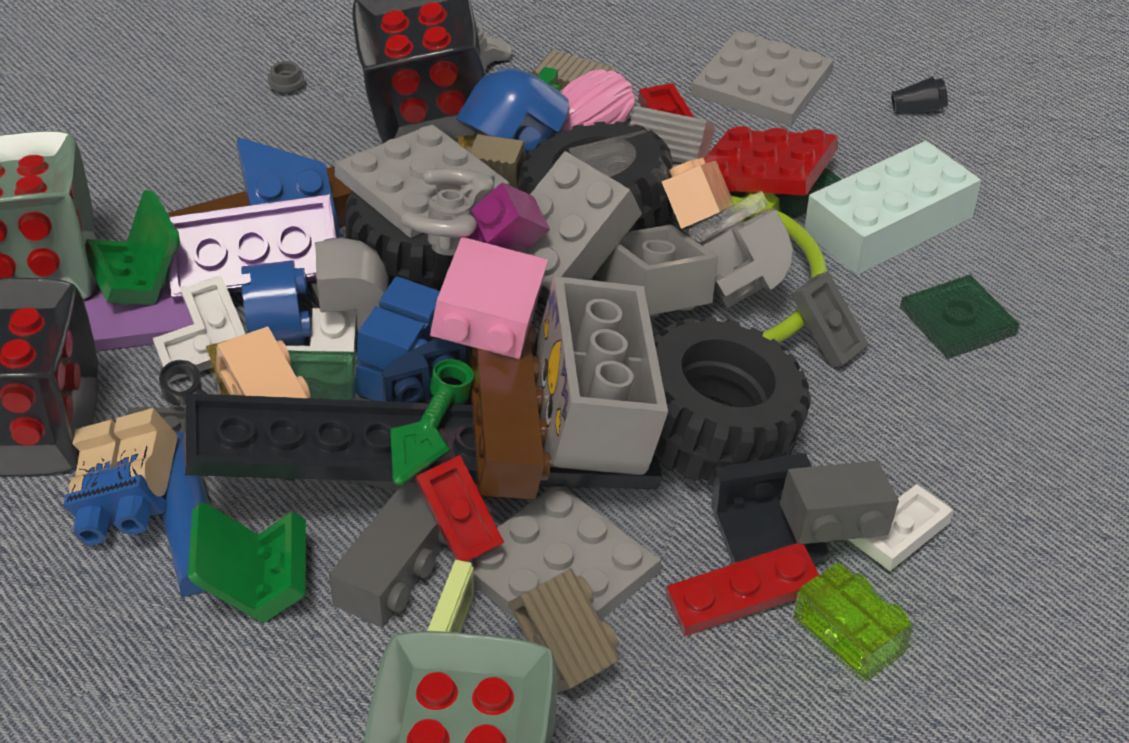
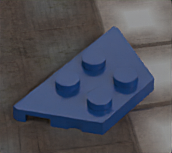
M245 138L237 139L236 147L249 206L330 194L336 238H341L325 163Z

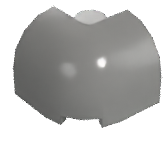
M775 209L762 210L757 213L756 217L742 223L738 221L699 243L718 257L714 292L726 308L731 307L762 288L772 290L785 278L791 266L792 244L788 232Z
M347 238L324 239V241L315 242V260L320 312L356 310L359 331L374 307H379V300L389 287L385 266L377 251L361 241Z

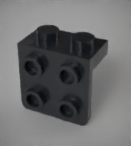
M806 453L777 456L771 459L730 464L715 468L711 507L733 564L797 543L780 505V500L788 469L812 467ZM826 542L804 544L814 564L827 560L829 548Z

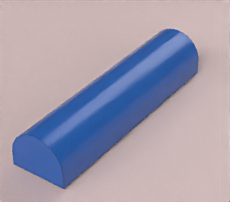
M175 431L178 437L168 487L162 496L166 500L165 512L162 513V518L181 597L205 592V590L190 581L188 577L192 510L201 502L207 504L209 502L202 476L185 475L184 433Z

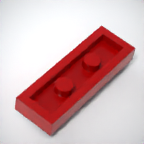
M795 543L667 585L666 597L685 637L821 591L823 581L805 545Z

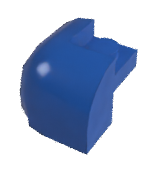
M517 68L499 69L489 75L485 74L476 84L456 120L479 135L525 141L524 147L527 156L530 150L535 149L540 141L549 139L553 131L559 133L567 116L569 100L565 95L534 74Z

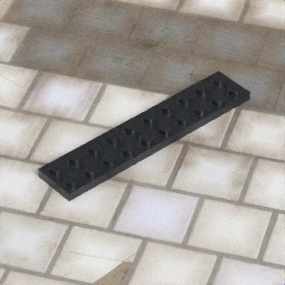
M185 393V475L393 482L390 429L420 422L429 403ZM450 404L437 429L451 450L418 475L461 455L474 483L477 484L472 405ZM655 455L644 475L550 467L548 480H541L539 486L658 489L662 473L657 455ZM416 476L413 477V478H412L411 480H409L408 482H416V481H415Z

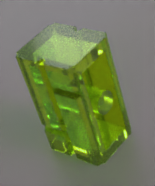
M839 562L825 570L820 577L817 576L803 585L797 595L794 618L866 681L880 673L886 665L889 666L902 657L908 649L913 624L910 623L905 611L896 604H888L873 591L870 582L863 575L851 573Z

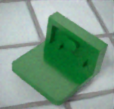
M144 190L126 242L87 239L85 250L88 264L106 302L118 305H127L129 303L155 305L161 288H164L167 283V270L172 255L176 254L179 249L180 236L155 191Z
M201 502L193 508L188 577L193 584L262 623L267 622L305 596L306 519L291 511L260 534H257L205 502Z

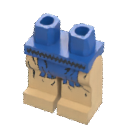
M154 408L116 418V423L111 419L75 429L73 445L80 453L76 475L70 481L69 493L65 495L63 506L75 517L73 533L88 546L103 543L108 527L116 526L123 534L135 535L146 532L149 517L165 512L166 500L162 496L168 487L178 435Z

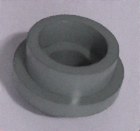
M291 61L275 63L268 75L269 86L284 94L295 92L305 81L304 74L300 70L299 65Z

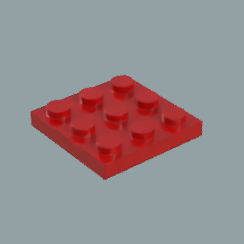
M737 126L726 131L704 160L705 163L717 162L729 191L807 195L837 151L838 135L825 134L823 130L819 129L796 133L788 132L784 128L751 131L749 127Z

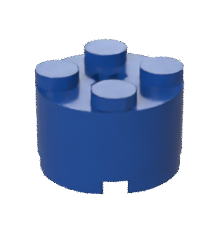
M294 260L241 266V275L250 274L251 284L242 285L248 333L268 326L275 340L283 341L285 346L305 345V337L312 336L310 310H302L300 294L308 293L305 268H296Z

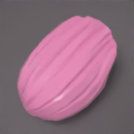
M604 69L589 71L570 82L560 91L569 100L567 116L560 131H568L573 129V126L584 124V126L594 125V122L605 121L606 124H614L616 121L625 122L635 106V95L632 93L630 82L621 74L612 70L607 72ZM553 131L552 134L550 135L549 139L552 138V137H553V134L556 133V132Z

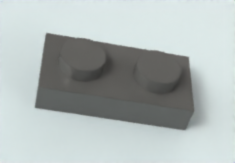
M829 271L817 274L790 294L831 368L844 365L869 345Z

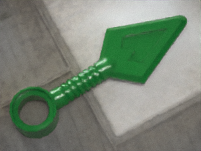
M455 359L439 361L434 366L430 384L433 398L420 422L390 429L394 484H405L450 452L451 449L437 428L450 404L461 403L470 396L474 373L466 363ZM447 377L455 378L463 384L450 385L441 379Z

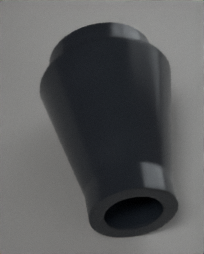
M931 76L903 89L892 91L891 102L894 112H939L940 108L947 107L948 95L943 78L934 79Z

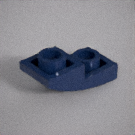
M438 338L409 351L395 360L382 371L384 401L416 403L430 399V384L434 366L444 359H455L466 363V345ZM447 377L442 378L441 380L444 382L455 378Z

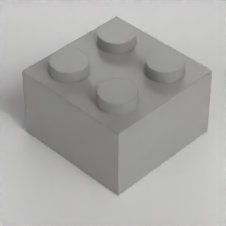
M673 225L627 232L598 269L597 281L644 286L649 316L654 318L660 313L674 310L689 311L694 309L695 306L712 303L718 257Z

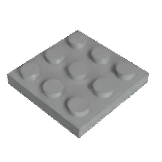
M736 30L692 82L691 95L791 126L831 74L834 59L821 56L817 52L790 47L783 42H774L760 38L750 32Z
M433 124L335 162V177L410 238L422 233L401 224L400 217L404 212L411 211L428 217L429 200L445 189L460 191L466 186L459 184L428 185L423 180V173L427 169L458 168L471 170L492 177L494 189L502 182L510 185V182Z
M553 486L497 527L504 540L502 545L468 561L474 567V586L516 621L518 620L513 616V611L508 606L509 601L572 568L576 577H583L591 587L594 595V601L591 605L601 621L660 573L661 559L561 486Z

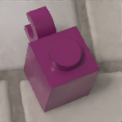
M502 182L471 209L479 227L471 235L464 238L523 253L545 235L550 228L534 196Z

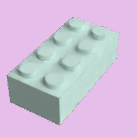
M924 141L810 194L804 229L820 246L858 275L972 218L981 179L934 145Z

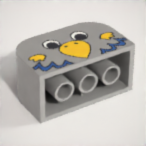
M554 276L538 337L536 356L539 357V374L535 383L536 386H540L543 389V402L539 418L546 419L547 423L543 451L550 453V467L644 475L652 461L668 414L644 286Z

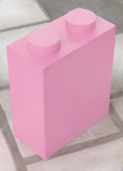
M461 237L437 298L430 336L520 359L541 292L548 259Z

